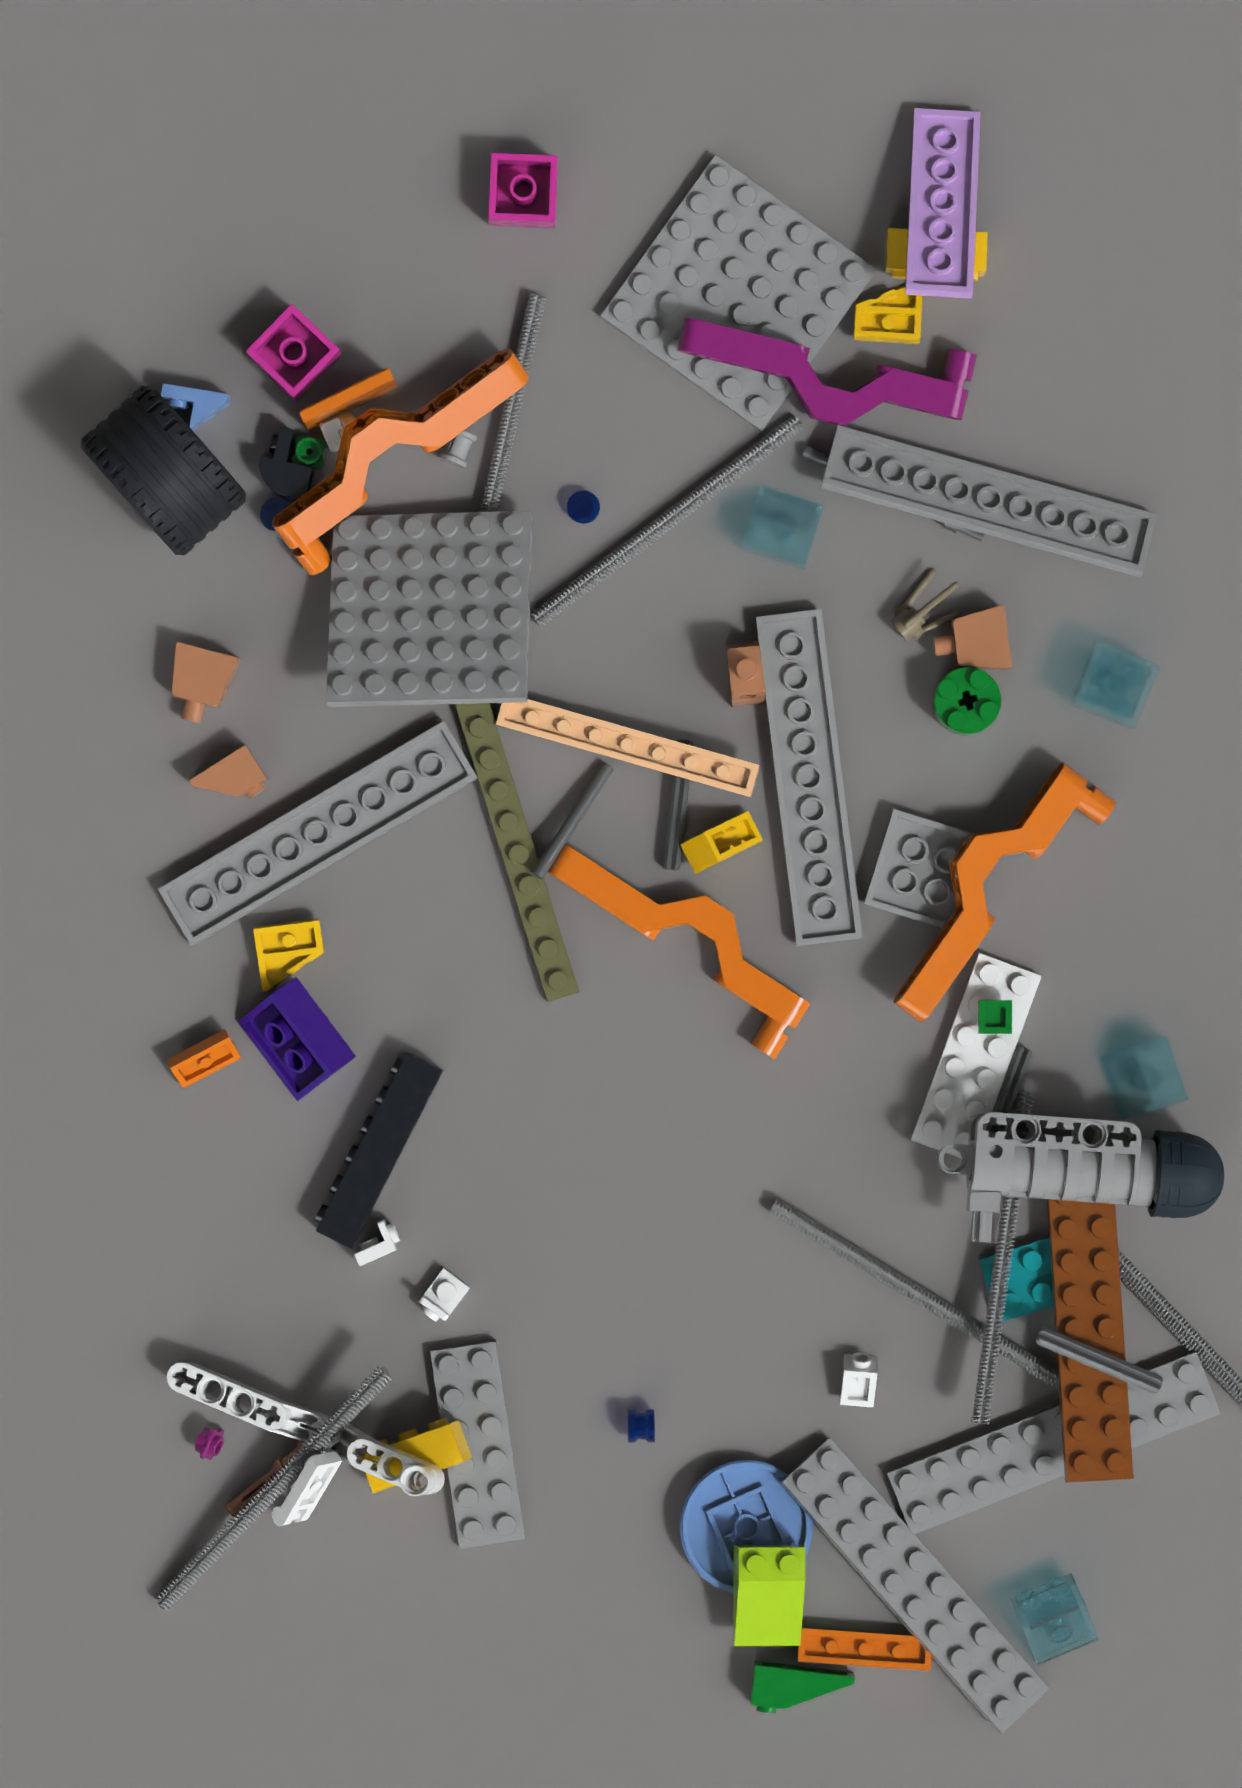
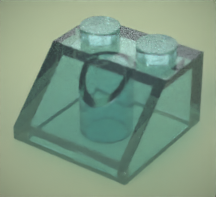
M760 486L741 550L804 570L824 506Z
M1162 1035L1100 1057L1121 1120L1152 1112L1189 1099L1167 1036Z
M1072 1573L1056 1577L1048 1583L1031 1590H1025L1019 1595L1010 1598L1037 1666L1099 1640L1085 1601Z

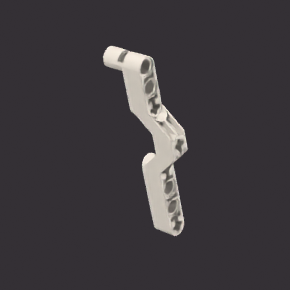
M175 1363L167 1373L168 1385L174 1391L265 1430L306 1442V1440L311 1441L308 1437L314 1438L311 1434L316 1435L314 1431L319 1432L317 1428L322 1429L320 1425L325 1427L323 1422L327 1424L326 1419L330 1420L329 1416L324 1413L286 1402L196 1363ZM187 1372L186 1375L188 1377L200 1381L198 1384L185 1383V1379L181 1377V1373ZM214 1381H217L221 1386V1394L217 1399L211 1396L209 1390L210 1385ZM245 1393L251 1398V1407L246 1412L241 1409L239 1404L241 1396ZM262 1409L276 1410L280 1420L274 1421L272 1415L260 1412ZM350 1424L346 1428L344 1427V1430H341V1433H338V1436H335V1439L324 1448V1451L327 1452L336 1451L343 1461L353 1467L401 1487L410 1496L434 1494L441 1490L444 1485V1473L435 1464L380 1442ZM367 1448L369 1454L381 1456L379 1461L375 1459L364 1460V1455L360 1453V1449ZM394 1457L398 1458L402 1463V1471L398 1476L392 1474L389 1468L390 1461ZM421 1473L425 1477L424 1486L420 1484L419 1480Z

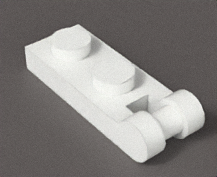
M336 1451L324 1454L317 1453L305 1461L304 1468L298 1479L291 1485V1491L282 1506L275 1507L272 1511V1518L277 1526L288 1525L292 1520L294 1522L305 1521L310 1517L342 1462Z

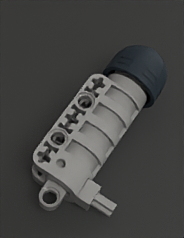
M998 1112L983 1113L975 1116L970 1122L968 1145L948 1144L942 1147L937 1155V1163L945 1173L966 1175L968 1189L966 1211H973L971 1241L991 1243L993 1212L1000 1213L1001 1196L1148 1206V1212L1151 1217L1187 1218L1203 1213L1217 1201L1223 1189L1225 1177L1224 1166L1219 1153L1205 1139L1190 1133L1161 1130L1154 1132L1152 1140L1142 1139L1141 1132L1135 1124L1123 1121ZM1020 1121L1027 1127V1135L1024 1139L1019 1138L1016 1134V1126ZM988 1123L992 1126L1003 1125L1002 1131L988 1133V1131L983 1130V1124ZM1087 1126L1092 1129L1094 1135L1093 1140L1089 1144L1083 1138V1130ZM1041 1129L1069 1130L1068 1136L1063 1137L1040 1135ZM1120 1133L1126 1135V1141L1107 1140L1108 1134ZM950 1149L959 1151L962 1156L960 1166L955 1169L948 1168L944 1163V1154Z

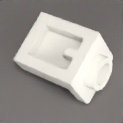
M349 410L330 417L319 424L331 452L339 450L343 428L356 419Z
M385 1219L377 1222L385 1241L379 1243L378 1238L375 1237L359 1244L361 1251L354 1254L359 1266L398 1250L396 1243L400 1241V1237L393 1223L387 1225Z
M443 1268L419 1300L424 1305L421 1311L435 1322L439 1318L446 1321L470 1287Z
M862 1352L844 1354L840 1405L874 1406L878 1374L876 1356H870Z

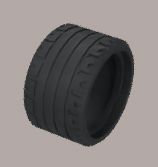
M142 385L132 394L133 396L130 399L127 398L121 403V407L112 411L105 421L102 420L95 426V430H91L81 439V449L175 555H186L195 547L194 545L197 542L200 543L206 538V534L214 531L222 520L225 521L231 516L232 511H236L245 503L246 492L166 400L152 386Z

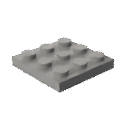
M893 809L864 904L943 928L956 910L949 862L967 836L974 834Z

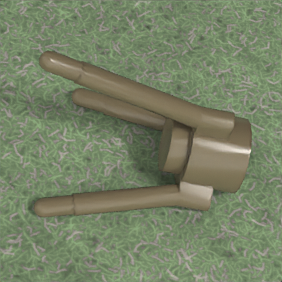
M931 569L906 601L894 611L896 617L891 620L892 624L906 641L912 637L918 640L925 633L959 617V612L955 611L921 627L925 623L922 616L958 588V582H953L918 611L914 607L908 610L928 585L936 571Z

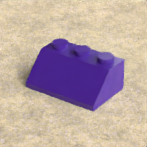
M297 977L272 993L238 1022L297 1101L356 1057Z

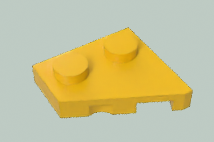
M904 287L896 291L893 289L885 292L877 299H868L856 304L853 340L920 344L923 296L905 295Z
M320 918L259 926L253 929L262 992L270 990L275 984L324 953Z

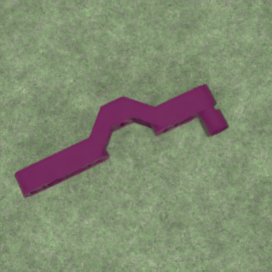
M685 318L677 351L786 378L810 419L840 426L848 425L883 402L949 419L962 420L969 392L963 389L964 382H971L977 358L976 354L948 349L941 380L877 365L874 379L854 392L822 385L807 360L810 348L791 342L697 319Z

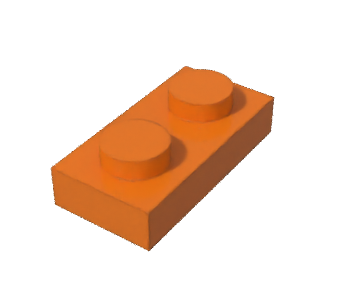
M224 1029L167 1059V1063L184 1089L242 1057L228 1032Z

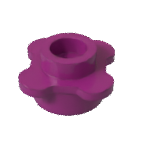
M205 1427L200 1432L195 1443V1451L200 1453L201 1459L207 1458L211 1460L220 1453L224 1444V1438H222L224 1434L223 1429L219 1428L217 1430Z

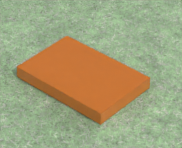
M385 368L300 410L299 414L308 431L318 427L320 422L343 411H351L398 387L390 369Z

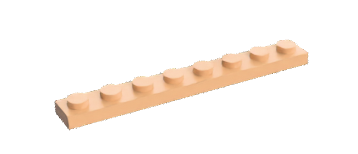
M527 699V702L502 703L496 725L748 797L752 796L760 769L758 764Z

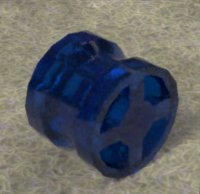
M634 1409L628 1410V1443H635L638 1439L655 1442L654 1409H647L644 1413H638Z

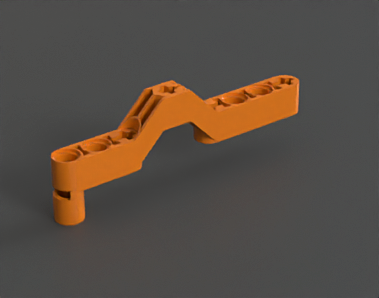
M503 349L488 358L415 413L375 408L368 409L343 428L334 473L279 512L274 517L272 526L288 548L294 549V556L309 575L321 573L331 564L332 556L318 537L365 503L368 498V492L365 490L364 485L369 463L395 443L420 445L426 453L436 451L521 389L528 382V373L511 349Z
M1062 762L1050 774L1013 828L968 835L949 862L956 910L897 992L893 1001L894 1004L919 1022L926 1020L995 921V917L987 911L983 882L1001 856L1025 852L1035 860L1044 853L1075 808L1097 825H1100L1109 817L1116 805V801L1095 785L1088 789L1086 787L1088 780Z
M567 844L564 845L548 870V873L652 941L656 939L662 929L683 924L690 925L713 940L716 945L720 968L712 980L767 1015V1018L750 1044L772 1059H776L789 1039L788 1036L783 1034L784 1030L788 1025L795 1029L811 1004L743 960L735 918L732 912L706 895L659 905Z

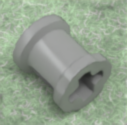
M462 431L447 442L444 452H441L438 458L455 466L465 468L467 465L465 459L472 442H476L477 436L467 431Z

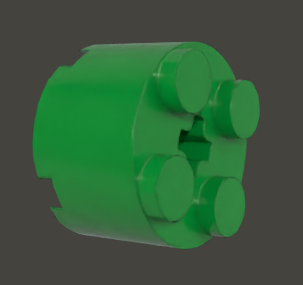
M963 667L953 670L938 683L933 694L932 708L939 724L948 731L961 736L975 735L989 727L997 718L1001 708V693L997 683L987 672L977 668ZM962 693H966L968 697L974 698L975 702L971 705V710H967L966 706L959 705L958 701L963 698Z

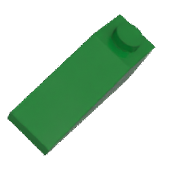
M754 1661L750 1704L757 1706L756 1711L776 1713V1708L786 1709L853 1685L855 1683L854 1672Z

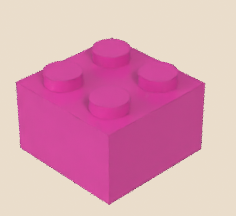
M491 153L488 218L490 226L556 228L558 155Z
M293 304L246 350L247 355L295 402L342 356L340 349Z

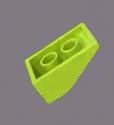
M800 1544L733 1545V1646H801L805 1592L804 1546Z

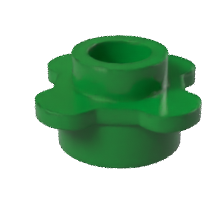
M304 434L298 435L294 441L296 453L292 456V462L298 465L312 466L315 470L321 469L324 466V460L322 459L323 450L327 448L325 439L322 437L314 439L306 437ZM308 449H312L313 453L311 455H307L306 451Z

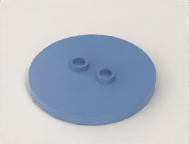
M735 1460L711 1469L693 1485L687 1494L681 1510L679 1523L680 1539L689 1563L707 1582L722 1590L733 1593V1545L800 1544L805 1547L806 1557L811 1544L813 1523L811 1518L779 1483L788 1474L773 1465L761 1461Z

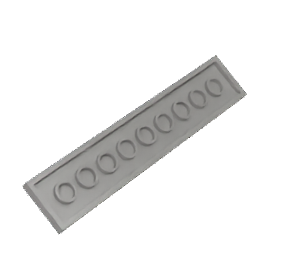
M840 425L837 426L821 484L822 489L1140 578L1144 571L1157 517L1155 513Z
M822 609L756 617L796 947L861 939L863 936Z
M442 721L165 884L158 891L191 946H194L478 779L445 721Z
M1190 1352L1147 1369V1371L1163 1378V1383L1158 1393L1153 1394L1127 1383L1132 1449L1221 1414L1197 1352ZM1060 1404L888 1471V1478L910 1532L913 1535L1064 1476Z
M827 1438L779 1482L999 1734H1003L1050 1689L918 1537L910 1532L904 1521L831 1438Z

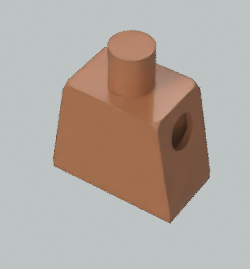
M1005 605L953 619L951 621L952 634L933 636L935 656L954 654L956 668L972 667L983 670L1002 671L1012 668Z
M758 640L725 644L732 707L765 703V686Z
M180 642L176 643L172 696L185 700L181 719L200 724L205 705L220 708L240 665L241 660L238 657Z

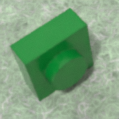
M978 1000V1034H1012V1000Z

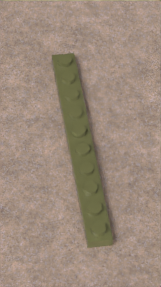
M490 703L455 704L547 1002L579 993L545 880L532 874L534 867L538 863V857Z

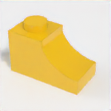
M749 811L684 842L681 844V847L694 873L697 874L763 841Z

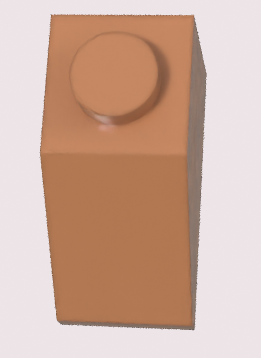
M244 745L190 779L189 782L195 788L240 798L247 795L248 799H251L266 789L263 783L269 779L248 746Z

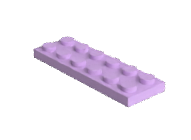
M914 108L905 295L972 299L981 112Z

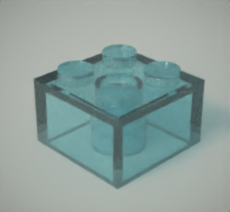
M1098 641L1094 644L1070 705L1132 730L1136 728L1160 665Z

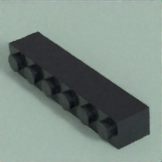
M409 1052L406 1053L404 1058L401 1056L397 1057L390 1071V1074L395 1076L390 1087L383 1085L374 1102L380 1105L375 1116L368 1115L360 1129V1133L365 1136L359 1147L354 1144L352 1145L344 1161L349 1164L344 1177L339 1174L336 1176L329 1192L334 1194L329 1206L322 1204L314 1219V1222L319 1224L316 1232L350 1249L354 1247L444 1070Z

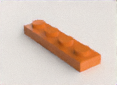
M802 1628L801 1646H798L797 1653L798 1662L931 1671L932 1656L914 1636Z

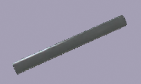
M603 762L534 867L532 874L540 879L545 877L614 769L610 765Z

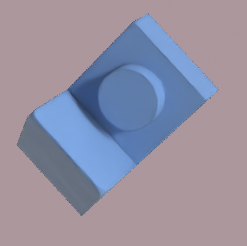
M163 383L161 396L166 401H169L168 404L172 408L188 410V405H193L190 428L193 431L197 430L231 404L229 394Z

